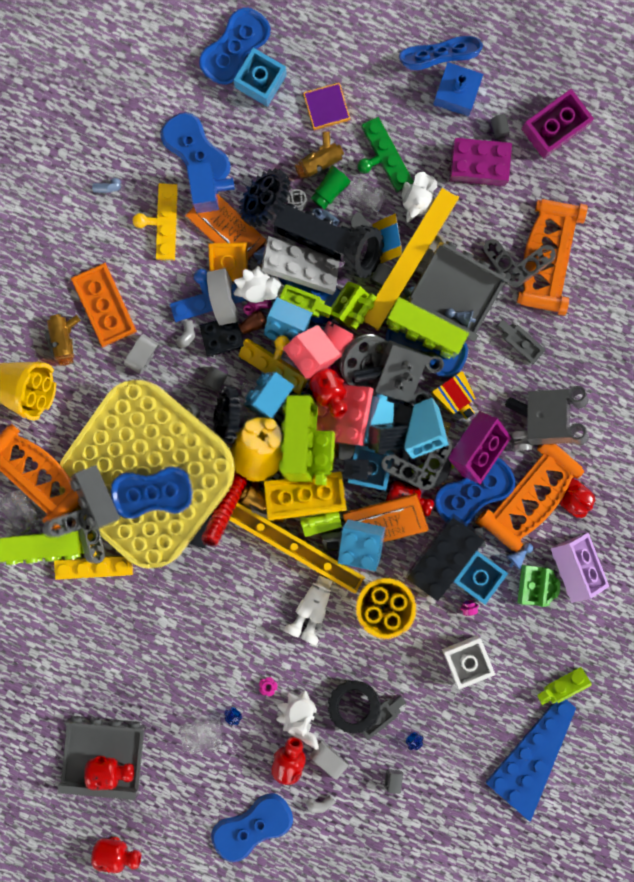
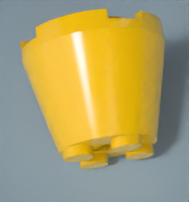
M42 362L0 363V404L23 418L29 420L40 419L42 412L45 409L49 410L54 400L56 382H53V368L49 364Z
M271 418L252 419L236 432L237 438H234V444H232V448H229L234 462V471L249 481H265L275 476L279 471V462L283 458V452H281L280 447L283 440L282 433L276 421Z
M380 578L368 583L362 589L357 598L356 613L360 624L369 634L382 639H391L401 635L411 627L416 616V603L413 594L402 582L392 578ZM385 602L389 604V606L384 607V609H381V606L379 605Z

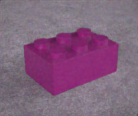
M571 88L527 120L521 130L541 157L545 159L586 129L594 118Z
M455 138L452 144L449 181L505 187L509 181L512 143Z
M479 411L472 419L465 433L462 434L455 448L450 452L448 459L463 477L481 484L510 441L511 436L498 418Z

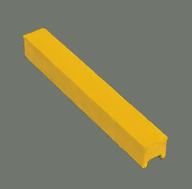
M444 188L440 190L403 251V255L400 256L377 294L372 310L369 309L364 317V322L375 328L378 332L459 200V196H455Z
M237 502L235 510L230 516V521L356 594L359 586L365 579L364 575L347 565L339 564L337 559L272 521H268L263 516L253 513L250 508Z

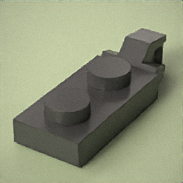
M501 320L496 326L503 332L501 337L532 365L546 351L543 346L519 325L514 323L509 325L505 320Z
M401 695L394 700L389 698L381 703V713L377 723L371 729L362 733L367 740L371 739L398 717V714L401 713L399 708L406 703ZM369 713L357 723L364 721L369 715Z

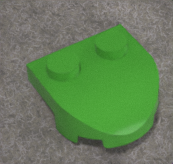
M522 565L517 603L541 607L549 606L550 602L554 598H558L560 593V580L556 578L553 573L554 571L538 566Z

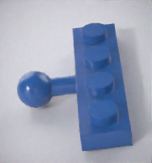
M198 269L193 275L195 282L200 284L202 294L170 304L175 322L213 311L208 292L206 270ZM232 284L231 299L234 304L247 301L243 297L233 294L238 287L236 284Z

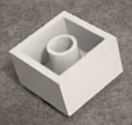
M478 635L442 649L458 689L495 675L483 642Z

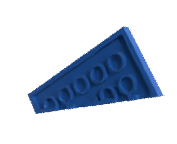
M567 699L560 703L551 704L486 781L488 786L529 822L532 820L576 710V707Z

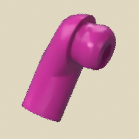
M264 300L258 303L248 302L244 305L243 311L245 314L251 315L254 311H258L261 308L270 309L271 300Z

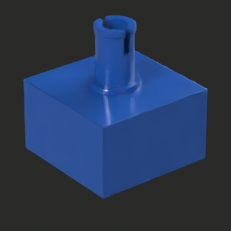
M447 62L433 105L469 117L484 74Z
M210 162L187 166L192 202L196 213L219 210L217 194L221 191L235 190L233 177L221 180L214 179Z

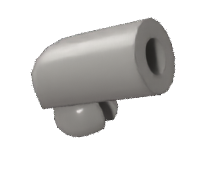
M192 320L183 322L185 332L176 339L178 347H187L194 340L195 333Z
M329 795L322 802L309 799L306 802V807L310 813H324L336 801Z

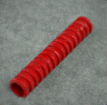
M234 471L233 481L228 492L217 505L209 525H207L202 536V541L208 546L215 547L219 544L224 533L223 531L226 529L231 518L230 516L233 514L248 481L246 480L247 478L241 476L236 471Z

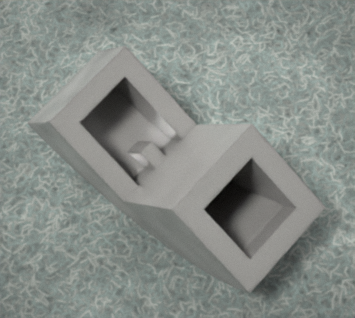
M226 269L207 272L209 297L218 324L224 325L238 322V309L231 299L232 280Z

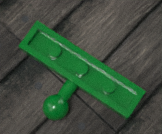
M379 116L362 124L361 128L376 156L371 159L363 158L357 163L358 171L362 174H367L371 171L372 166L381 163L396 193L402 191L405 182L413 184L414 181Z

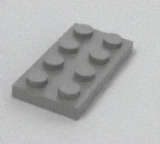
M268 236L261 272L333 295L336 291L340 260Z

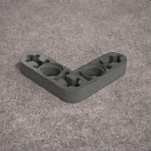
M490 239L484 244V251L487 257L498 270L503 273L512 270L514 275H520L518 282L509 281L508 284L511 287L521 286L551 264L556 257L554 248L550 245H544L516 265L499 241ZM491 244L492 246L497 245L496 250L499 253L497 258L493 251L488 252ZM543 251H551L550 258L544 257L541 259L543 264L540 265L535 257L538 256L540 259L543 257ZM503 258L509 260V265L506 268H501L498 265L499 261ZM530 261L536 263V269L533 271H527L525 268L526 264ZM508 272L505 278L511 280L512 277Z
M447 438L448 448L447 450H442L440 454L444 455L443 459L438 455H433L434 451L429 452L421 469L394 455L384 457L381 465L386 472L420 489L429 490L434 486L451 452L452 443ZM392 458L394 459L393 463L398 466L400 462L403 463L399 469V474L395 473L397 469L394 467L388 469L385 461H389ZM436 458L439 460L440 464L437 469L430 468V459ZM405 467L413 469V476L411 478L403 476L402 472ZM426 468L428 471L436 474L435 476L432 474L429 476L428 480L431 483L430 485L426 484L424 487L422 486L423 482L420 480L427 476L428 473L424 472Z
M78 509L49 519L44 523L43 532L47 537H59L78 530L85 559L89 563H100L103 561L105 551L99 530L94 531L92 527L85 528V526H88L86 518L85 520L83 516L87 515L84 509ZM69 517L73 521L71 528H69L66 524V521ZM54 525H60V528L51 530ZM88 531H91L93 533V539L91 541H89L87 538Z

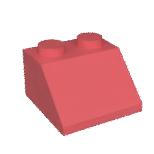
M319 325L297 335L282 348L306 379H311L318 371L327 369L342 355Z

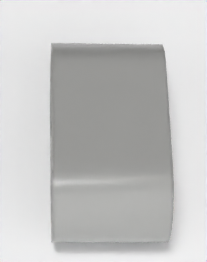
M142 334L126 357L124 365L141 375L153 358L154 351L159 349L160 344Z
M323 740L318 744V750L314 749L309 755L318 766L336 780L350 765L346 759L343 760L339 757L340 754Z

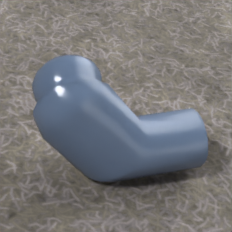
M112 178L111 184L93 183L92 190L95 193L119 191L121 180Z
M320 208L313 209L312 213L316 215V218L321 220L323 218L329 219L334 222L333 225L338 226L339 219L331 213Z

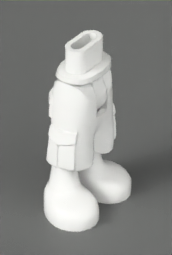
M320 575L318 576L316 583H312L313 585L309 588L306 596L301 600L296 609L298 617L292 624L285 626L284 631L299 638L303 623L306 618H309L308 624L300 638L313 645H317L318 638L315 635V627L317 623H322L326 614V606L331 592L330 587L333 581Z

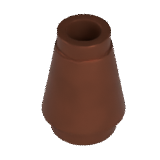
M262 310L254 311L239 324V328L245 335L246 333L264 328L267 318Z

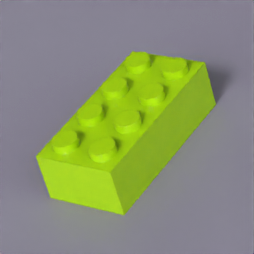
M400 297L386 322L389 325L388 329L396 333L400 331L406 334L405 337L414 342L418 340L423 343V347L429 350L436 349L440 351L441 356L447 359L451 357L454 359L459 354L469 335V332Z
M287 396V402H284L283 406L286 418L282 422L284 440L281 441L280 447L281 452H283V458L279 462V470L290 482H313L314 431H317L318 406L311 396Z
M78 530L59 537H47L43 533L0 538V562H6V565L23 563V560H25L26 564L42 561V558H45V562L57 561L62 559L61 556H64L65 560L77 559L84 553Z

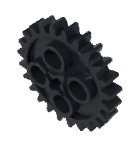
M274 168L273 171L269 169L267 173L263 171L261 177L257 175V180H252V185L246 187L248 191L242 194L245 197L240 200L242 204L239 206L241 210L239 214L241 215L240 218L248 225L256 227V225L261 227L262 223L266 225L268 219L273 221V216L275 214L279 215V209H284L282 205L288 202L286 197L291 195L288 191L292 187L289 185L291 183L289 176L280 169Z
M224 386V389H221V393L219 392L217 405H215L213 430L228 448H232L234 438H237L236 432L239 431L238 427L241 413H239L241 405L239 403L241 399L236 387Z

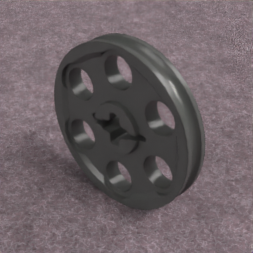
M375 334L361 335L351 341L345 348L340 360V373L344 381L351 386L371 387L372 383H369V380L352 383L353 373L379 366L388 342ZM366 342V348L363 351H359L360 344ZM379 343H382V349L379 352H376V346ZM354 358V364L348 367V360Z

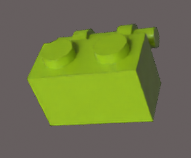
M348 281L331 306L332 313L330 316L341 325L356 330L360 324H363L364 317L369 309L372 310L377 297L372 293L369 295L361 286Z
M339 512L300 517L305 537L342 527Z

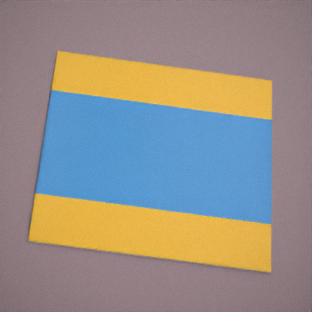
M396 213L373 223L372 226L380 230L384 238L382 240L384 242V247L382 248L383 255L380 257V263L403 255Z

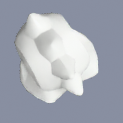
M418 172L415 175L413 184L404 183L402 199L403 206L407 210V222H410L416 216H424L436 198L433 195V191L437 188V181L433 176L425 172Z
M257 266L252 271L243 270V277L234 280L238 288L233 294L243 297L249 302L258 303L264 300H272L276 297L279 298L284 285L278 277L261 272V268Z
M305 690L298 696L289 693L288 703L278 704V708L283 714L276 720L284 724L283 731H288L294 738H298L315 748V750H318L317 738L309 732L311 728L309 723L311 720L314 721L313 714L317 712L314 703L310 700Z

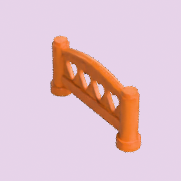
M545 199L537 200L535 211H538L539 216L529 234L524 259L543 245L542 239L545 237L558 248L554 249L556 257L551 263L554 266L537 273L550 285L538 290L534 289L533 283L536 281L533 276L523 283L524 291L518 293L517 303L522 306L557 312V315L566 316L569 297L562 296L572 240L576 223L584 224L588 205L579 204L577 206ZM551 219L561 230L546 234L544 232V228L547 226L545 221ZM551 251L543 253V256L549 259ZM528 262L525 266L526 270H535L536 263Z
M15 425L7 426L0 433V471L47 513L42 519L43 523L49 519L72 512L79 505V496L76 491H73L70 484L71 479L66 471L44 449L20 437L18 434L20 430ZM18 445L19 450H24L25 454L22 458L10 461L12 448ZM28 457H31L33 462L38 463L36 470L23 473L25 461ZM45 469L46 474H50L52 479L50 482L37 485L39 472ZM59 482L60 487L65 488V493L50 498L53 483ZM54 525L51 530L60 528V525Z
M556 444L538 445L536 450L542 456L515 486L513 492L500 504L494 513L487 508L475 521L479 527L487 529L511 551L517 552L523 546L521 539L535 530L550 516L563 498L571 479L574 477L578 479L584 473L583 467ZM546 470L562 473V478L557 480L555 486L550 484ZM534 485L548 486L550 488V493L545 495L544 500L540 501L538 499ZM522 499L538 503V507L533 509L531 515L525 513ZM509 514L525 517V522L520 524L521 526L518 530L513 528Z

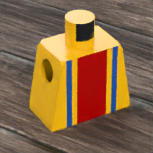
M463 371L431 392V395L451 415L460 411L466 420L475 414L469 403L476 398Z

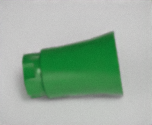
M331 165L326 176L310 199L325 210L352 182L344 173Z

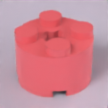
M328 321L323 331L340 353L343 354L345 348L356 336L335 324L331 327L333 323Z

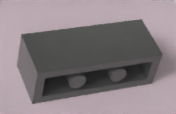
M97 465L77 472L71 477V487L79 496V505L87 514L86 521L90 528L92 527L96 531L120 520Z

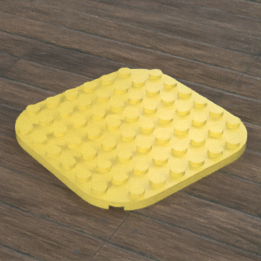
M145 380L125 381L115 386L104 398L60 462V465L70 479L75 473L97 465L110 497L112 482L123 473L149 476L167 467H178L187 473L192 485V501L186 510L180 513L153 510L134 519H127L119 515L120 520L99 529L100 536L127 560L139 567L148 569L163 567L179 557L226 495L234 476L233 458L224 441L163 389ZM60 487V495L65 493L64 487ZM78 505L73 511L81 509L80 505Z

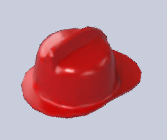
M572 478L559 505L571 515L584 518L593 509L596 500L593 493L587 487Z

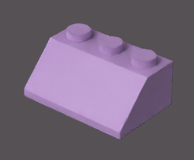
M589 533L559 543L551 548L553 559L556 561L560 577L564 582L571 603L591 599L609 587Z

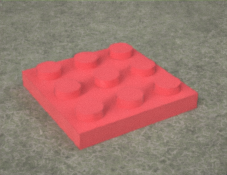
M344 385L346 396L342 401L347 404V412L340 417H334L330 414V407H322L316 403L318 406L317 431H334L335 443L363 446L374 389L364 386Z

